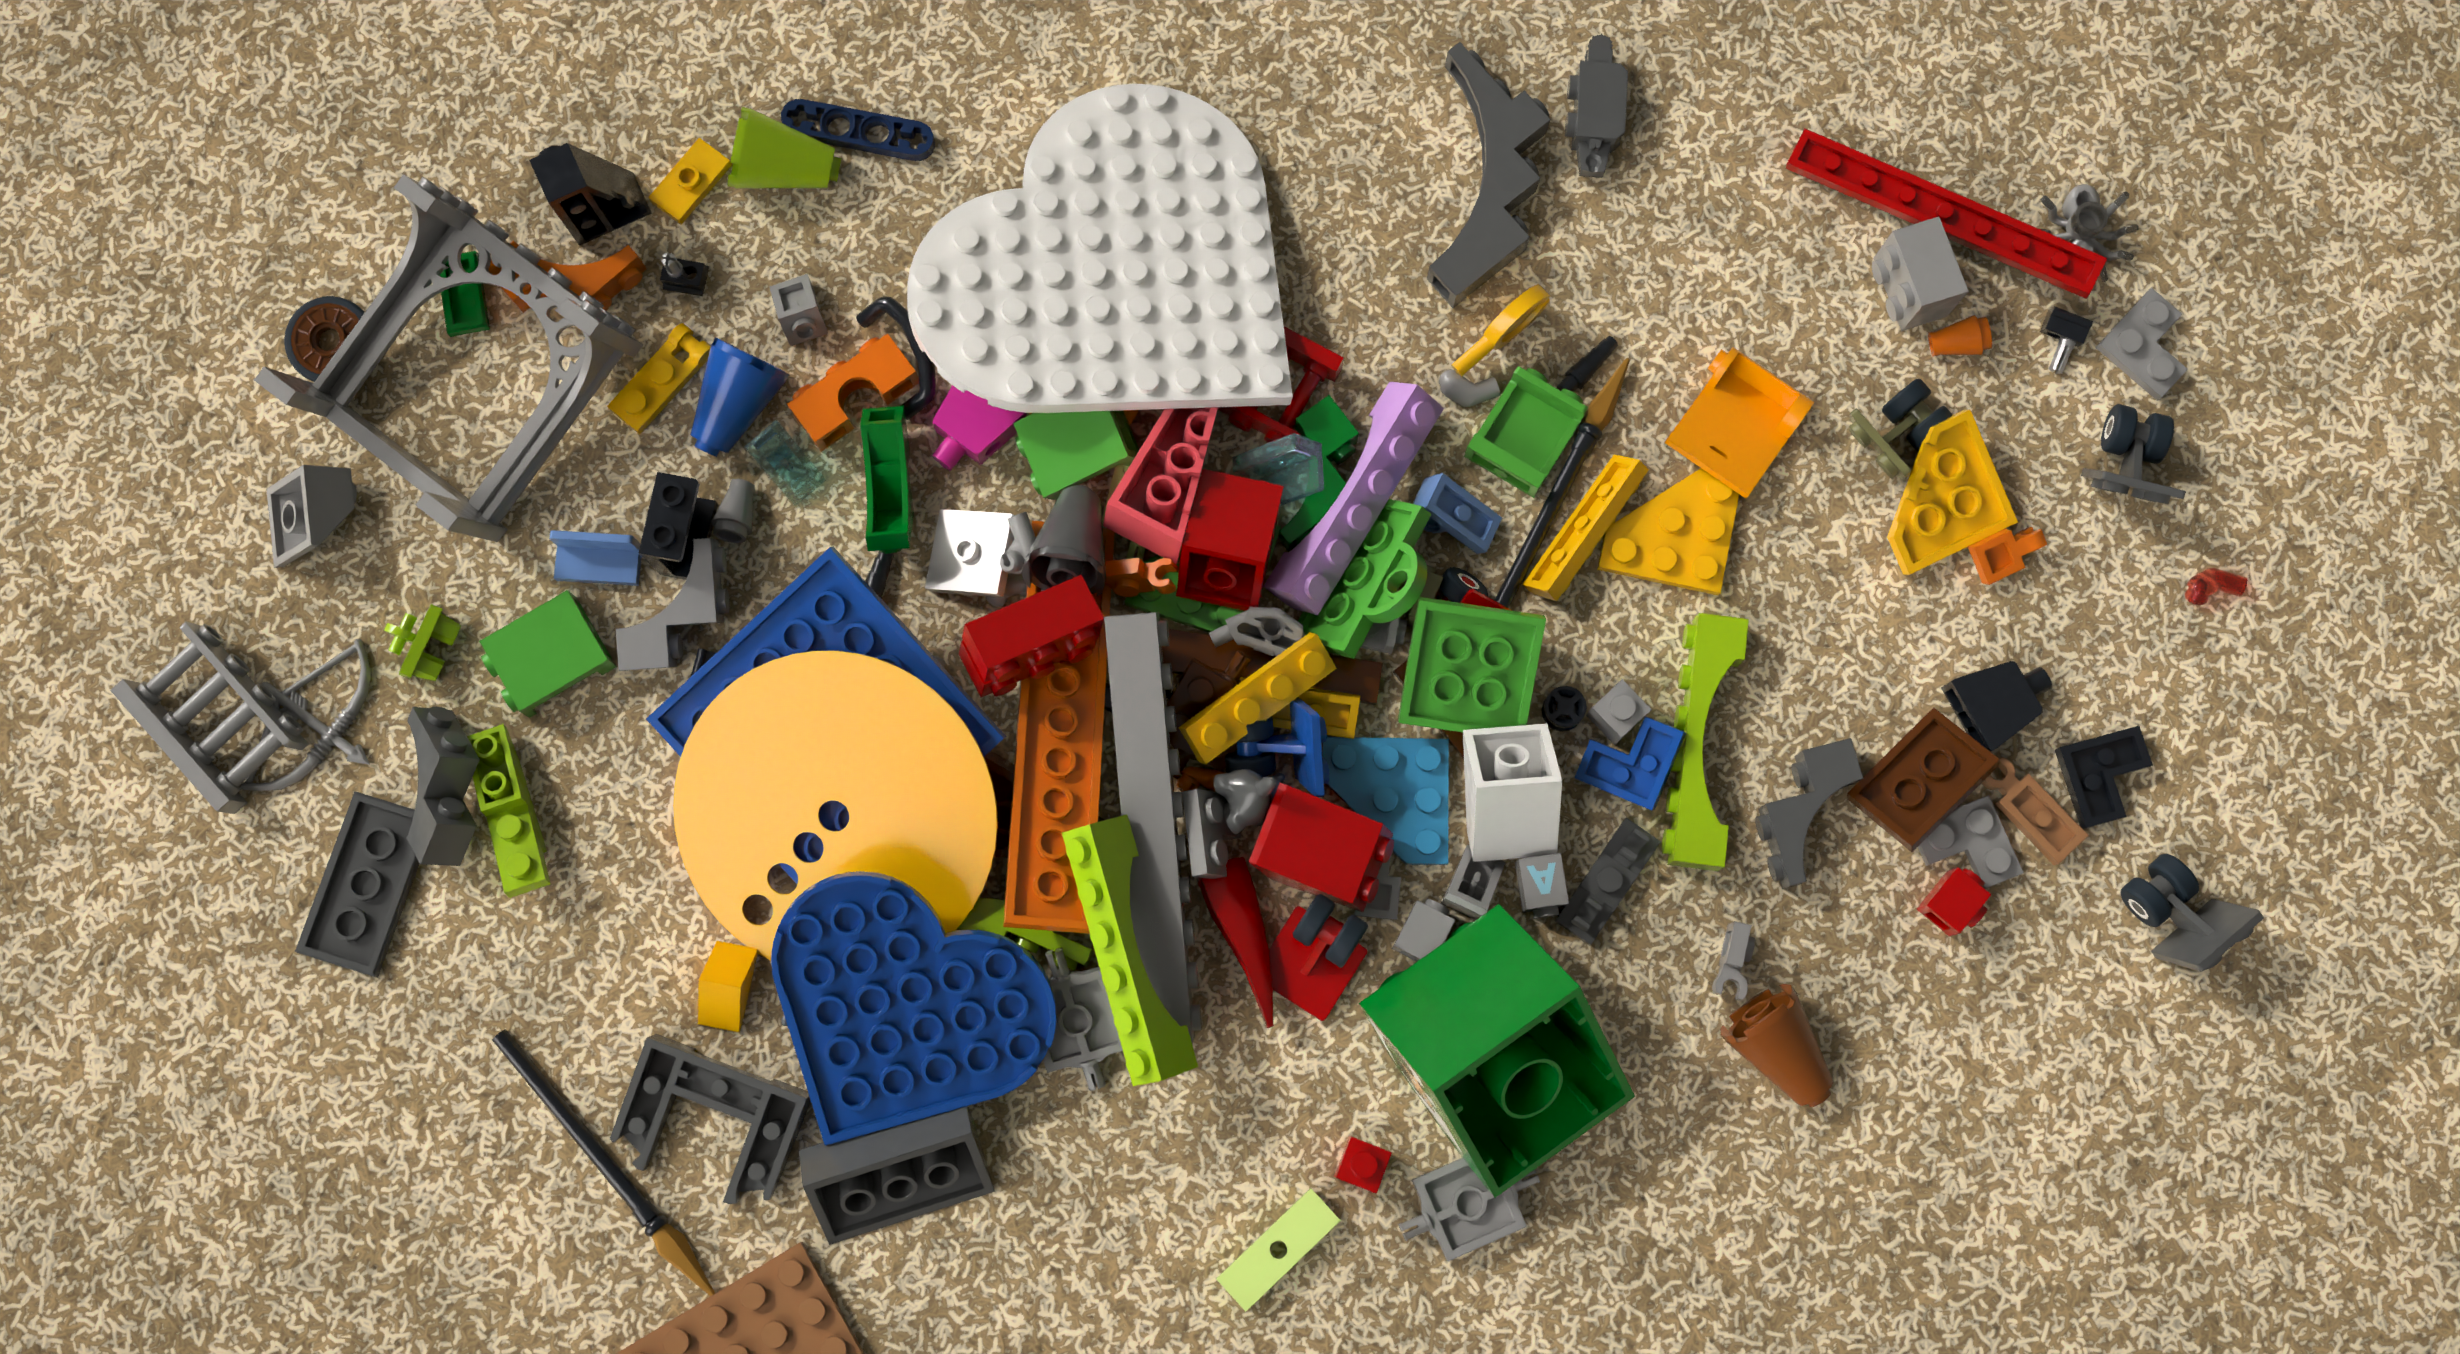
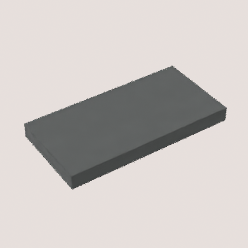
M356 791L354 792L297 944L296 953L378 978L420 864L407 840L414 816V809Z

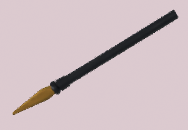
M1629 358L1623 361L1603 389L1590 403L1585 423H1582L1579 427L1580 433L1577 434L1571 447L1572 451L1494 600L1501 605L1509 608L1586 457H1589L1597 443L1596 441L1602 437V430L1612 420L1630 362Z
M506 1029L499 1032L492 1041L633 1211L632 1214L641 1227H646L645 1234L648 1237H652L658 1254L680 1270L709 1296L714 1295L715 1292L685 1235L669 1225L666 1216H659L661 1212L649 1200L645 1199Z

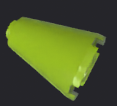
M742 107L730 162L733 163L731 174L728 175L727 186L734 187L735 189L828 188L829 180L834 182L838 180L842 158L834 157L835 148L751 108Z

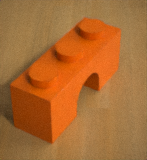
M887 333L880 339L875 337L868 340L859 349V354L849 361H839L831 366L826 372V377L816 384H807L798 389L792 396L793 400L787 403V405L811 440L822 452L854 429L849 418L844 413V403L849 394L857 389H871L877 392L888 406L919 384V377L916 370Z

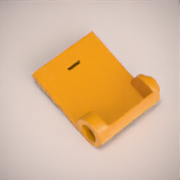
M1733 347L1729 353L1721 349L1707 369L1713 373L1712 377L1664 443L1747 499L1815 402Z

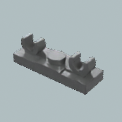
M1625 818L1569 899V904L1563 908L1555 922L1590 946L1661 841L1628 818Z

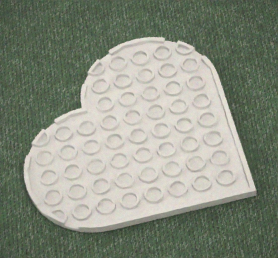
M1122 84L1088 92L1063 105L1042 125L1032 141L1025 160L1023 188L991 192L969 200L951 210L930 229L914 255L907 283V309L916 342L922 352L925 351L929 359L935 364L937 372L945 380L963 393L967 390L978 397L988 400V405L1024 413H1061L1291 404L1293 395L1266 187L1261 165L1250 142L1228 117L1207 102L1185 92L1150 84Z

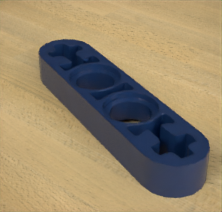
M805 99L789 101L781 111V121L783 124L828 145L911 161L927 159L935 149V139L931 128L920 121ZM800 111H805L807 119L819 122L818 114H822L820 118V131H816L815 123L809 121H802L800 127H795L791 116L798 117ZM837 118L846 119L850 123L848 131L841 136L832 135L828 131L830 123ZM872 127H886L889 130L887 139L881 143L870 142L867 139V134ZM896 129H900L901 137L907 139H914L916 133H920L926 144L919 143L917 149H912L909 141L898 139V146L896 147L894 146L896 142Z

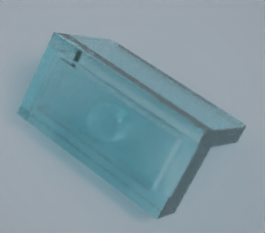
M1296 433L1232 457L1234 473L1253 480H1263L1284 486L1281 506L1324 490L1322 443Z

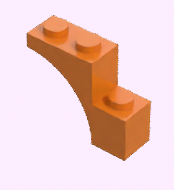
M514 240L510 243L515 248L519 246ZM629 245L608 258L589 264L562 265L542 259L537 263L547 272L553 267L572 281L569 287L570 290L578 296L585 291L604 305L603 309L606 311L612 304L611 299L621 290L628 291L638 285L643 277L642 273L647 269L640 257ZM491 259L489 272L492 275H497L501 272L502 267L495 266ZM515 272L516 280V278H518L520 275ZM526 284L523 287L524 295L531 292L530 284ZM500 287L523 313L531 308L519 296ZM542 293L540 298L547 296L544 293Z

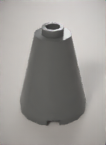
M1075 485L1065 488L1060 493L1023 561L1021 574L1029 588H1031V583H1033L1043 591L1082 575L1092 594L1097 592V597L1102 594L1106 582L1101 500L1089 487Z

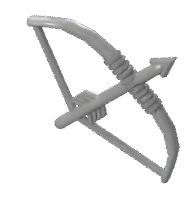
M356 639L354 645L282 692L268 682L261 683L275 696L276 702L274 705L282 714L286 713L296 721L302 720L321 735V739H318V743H315L314 748L310 749L311 752L307 753L306 759L291 773L269 783H253L257 772L256 769L246 779L245 783L241 784L242 790H281L297 783L318 764L322 763V759L326 758L325 755L329 754V750L332 751L333 746H337L348 755L347 761L369 764L361 744H357L354 747L342 738V734H345L347 732L346 729L350 728L349 725L353 724L352 721L357 719L356 716L369 692L372 674L368 656L361 639ZM357 651L361 664L358 687L347 708L342 709V713L338 714L339 717H336L334 719L335 722L331 723L332 726L328 727L307 712L308 700L296 691ZM267 726L264 728L260 742L271 732Z

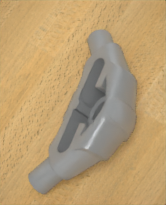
M1249 607L1248 610L1226 619V625L1209 632L1216 648L1234 639L1237 645H1245L1271 656H1278L1306 635L1301 623L1286 614L1285 611L1275 607Z

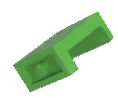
M1518 366L1478 433H1475L1468 444L1464 457L1534 498L1583 420L1588 407L1582 404L1583 400L1576 393L1567 389L1560 391L1548 384L1547 378L1540 372L1531 368L1525 370Z
M1123 410L1032 413L1013 423L1018 434L1015 438L1017 447L1021 454L1028 459L1033 471L1030 475L1031 482L1038 494L1042 495L1045 499L1057 500L1062 490L1067 487L1080 485L1118 465L1130 466L1139 452V447Z
M568 590L479 641L486 654L481 656L485 667L494 678L499 675L506 687L501 691L505 702L513 712L519 710V712L529 718L537 714L534 708L595 672L604 675L617 667L578 598Z

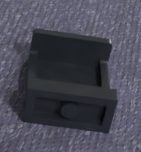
M657 472L638 553L660 575L686 580L693 559L694 539L711 537L712 520L716 514L718 503L715 500L697 497L700 484L696 479Z

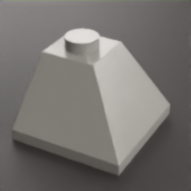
M302 465L266 489L274 568L285 567L319 546L355 508L357 490L355 484L352 483L351 468Z

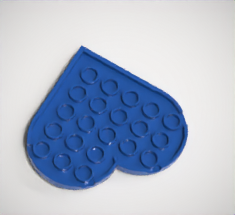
M856 871L836 874L815 883L800 894L789 906L778 926L771 955L772 975L825 1146L1003 1096L1025 1083L1038 1070V1066L1044 1059L1049 1047L1051 1048L1056 1029V1003L1051 983L1039 962L1021 945L999 934L982 930H957L945 933L942 922L931 904L918 891L903 881L875 872Z

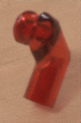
M2207 568L2189 579L2187 583L2189 588L2185 592V598L2192 604L2204 605L2208 601V596L2217 591L2240 597L2246 589L2248 579L2247 577L2217 568Z

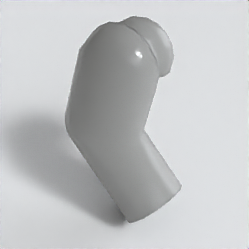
M1452 369L1444 371L1439 377L1441 392L1445 397L1462 407H1471L1500 396V389L1494 377L1474 384L1465 377H1461Z

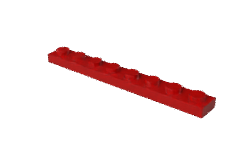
M1805 128L1786 165V169L1912 224L1940 217L1949 240L2085 299L2090 295L2108 259Z

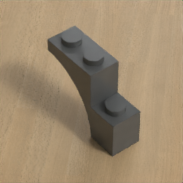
M437 706L431 708L412 707L407 721L414 737L417 752L418 789L414 816L407 840L421 865L460 866L477 827L463 799L480 759L452 710Z
M1851 738L1802 750L1795 755L1796 763H1793L1791 766L1793 779L1798 788L1804 787L1805 794L1766 803L1758 808L1760 816L1755 817L1757 832L1762 841L1768 840L1772 854L1771 857L1767 858L1768 869L1773 881H1780L1782 889L1807 882L1803 862L1805 837L1809 825L1820 806L1839 789L1855 784L1863 779Z

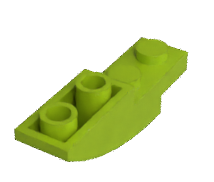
M501 724L467 736L480 759L473 775V781L480 811L487 817L504 893L509 898L550 885L543 854L547 852L525 776L507 727Z
M978 898L971 912L957 928L959 930L988 931L1006 938L1012 934L1016 936L1014 942L1035 954L1039 947L1048 951L1053 950L1054 953L1057 948H1063L1068 969L1075 971L1078 964L1087 968L1094 953L1092 949L1056 934L1057 931L1003 927L1005 900Z

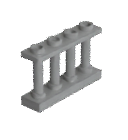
M185 621L179 628L191 642L148 683L145 681L139 683L122 679L110 691L217 812L235 814L248 803L239 793L242 789L240 784L281 745L287 748L303 750L309 744L300 735L303 732L301 725L293 717L286 713L282 714L274 705L276 702L275 696L263 685L255 684L247 675L250 669L245 662L232 653L229 655L220 645L223 642V638L215 629L207 624L201 626ZM204 655L218 672L175 712H167L159 703L162 700L161 694ZM230 685L244 702L201 743L198 741L194 742L186 733L189 729L187 724ZM257 715L271 732L228 773L220 772L212 763L215 759L214 753L250 719Z

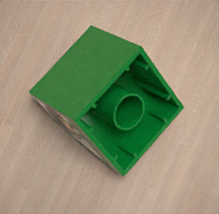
M1500 904L1474 922L1466 923L1457 928L1446 942L1405 971L1389 976L1378 990L1359 1003L1397 1068L1438 1126L1494 1198L1635 1097L1581 987Z

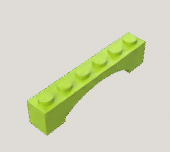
M1698 613L1692 620V624L1685 625L1682 648L1689 649L1688 665H1681L1678 678V688L1685 690L1684 705H1677L1674 728L1687 733L1671 771L1677 772L1675 788L1669 787L1666 798V812L1673 813L1671 829L1665 828L1662 838V854H1668L1667 865L1719 871L1725 868L1729 825L1720 824L1708 796L1703 770V736L1709 707L1721 679L1730 666L1738 667L1745 660L1749 619Z
M1128 815L1118 816L1062 832L1066 853L1077 885L1078 896L1082 903L1090 932V939L1094 946L1102 981L1107 992L1114 1024L1119 1035L1132 1085L1137 1086L1163 1081L1197 1068L1198 1063L1187 1025L1179 1026L1162 1004L1149 980L1138 950L1131 917L1130 874L1132 860L1134 857L1139 856Z

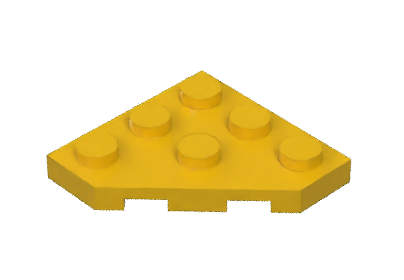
M1970 409L1958 412L1945 421L1930 427L1920 446L1887 536L1904 575L1917 572L2018 523Z
M1700 468L1613 523L1604 533L1597 570L1719 595L1722 589L1739 494Z

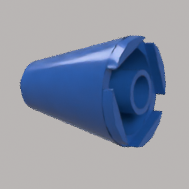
M715 337L710 347L690 434L697 439L694 446L715 457L718 456L720 451L729 453L783 387L789 374Z

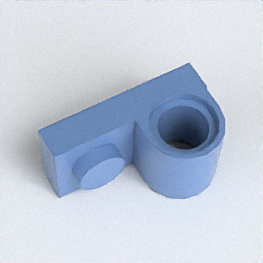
M1444 473L1425 478L1412 503L1423 506L1431 513L1423 530L1432 533L1448 532L1476 554L1487 552L1502 520L1501 516Z

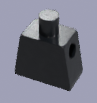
M2009 661L1956 678L1941 687L1966 733L1991 752L2043 713V708L2037 696L2052 689V682L2046 671L2041 667L2023 675L2017 663Z

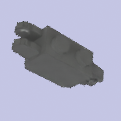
M1602 33L1590 39L1589 49L1585 54V61H1580L1576 75H1569L1567 99L1574 100V112L1567 113L1565 137H1572L1571 150L1577 151L1579 176L1603 178L1609 153H1612L1620 146L1621 137L1625 133L1628 71L1621 63H1612V41L1610 37L1602 35Z

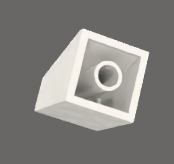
M1548 724L1463 730L1466 823L1473 862L1557 854L1562 778Z

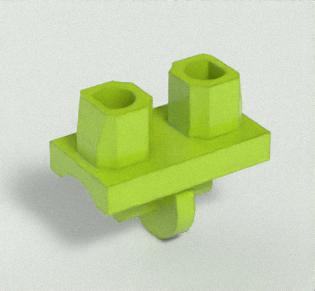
M433 604L430 605L417 635L411 632L417 620V617L405 613L399 627L387 623L383 631L394 636L388 651L400 656L406 641L412 643L399 671V675L411 679L413 675L420 679L436 682L445 661L423 651L430 638L452 647L461 625L441 614L443 609Z

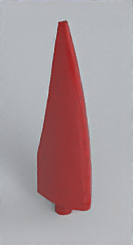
M1238 857L1228 860L1226 864L1227 877L1216 879L1196 877L1210 917L1221 931L1240 963L1266 1026L1269 1029L1274 1026L1273 986L1266 932L1256 890L1246 866L1245 858Z

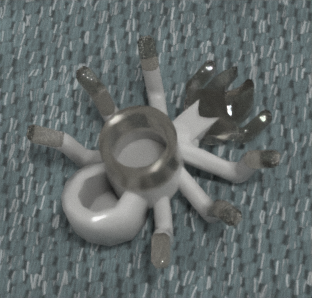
M2087 184L2077 185L2066 196L2062 205L2063 216L2066 219L2057 215L2056 205L2046 195L2040 199L2048 209L2049 220L2054 224L2065 227L2066 232L2052 234L2048 229L2041 230L2064 240L2071 239L2073 244L2093 252V249H2095L2103 257L2108 258V261L2120 258L2131 261L2134 255L2123 250L2111 252L2095 238L2116 240L2125 234L2138 231L2139 228L2137 224L2123 226L2112 232L2102 231L2107 224L2108 218L2129 198L2130 194L2128 192H2123L2105 210L2100 205V197L2094 187ZM2105 265L2100 273L2102 282L2108 280Z

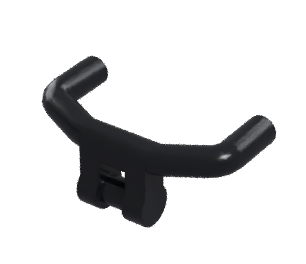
M882 296L856 316V319L862 327L867 328L887 313L902 327L919 367V391L900 405L904 406L906 420H909L925 408L935 396V364L929 359L925 351L922 352L911 329L908 310L892 297Z

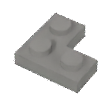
M2152 287L2095 347L2157 401L2188 370L2157 343L2179 319L2182 313Z
M1201 789L1183 791L1182 796L1192 877L1207 879L1227 877L1228 849L1223 840L1241 838V833L1234 834L1228 828L1226 822L1230 813L1228 801L1224 796L1216 792Z
M1989 795L1956 808L1918 846L1926 866L1965 851L1973 872L1984 881V889L2024 873Z

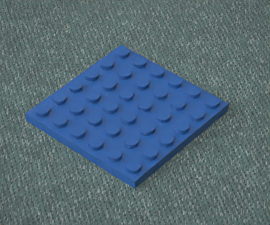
M834 546L829 547L646 718L681 757L688 737L705 709L725 688L739 677L774 659L796 653L844 651L878 658L898 666L933 688L954 708L966 723L984 757L1007 737ZM831 800L821 806L819 819L828 830L840 831L849 822V812L841 802ZM803 832L796 837L794 851L799 859L811 863L821 858L824 847L821 839L816 834ZM779 863L783 870L798 884V875L794 868L788 864Z

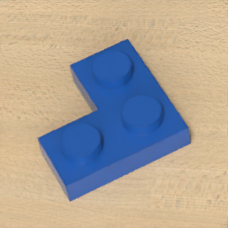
M1645 716L1629 754L1590 739L1574 778L1653 811L1657 806L1687 732Z

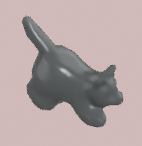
M1242 769L1231 773L1215 775L1213 779L1215 791L1224 796L1230 806V813L1226 822L1232 833L1240 834L1246 826L1254 825L1258 827L1263 825L1278 785L1285 780L1284 774L1278 773L1263 778L1260 774L1250 769Z

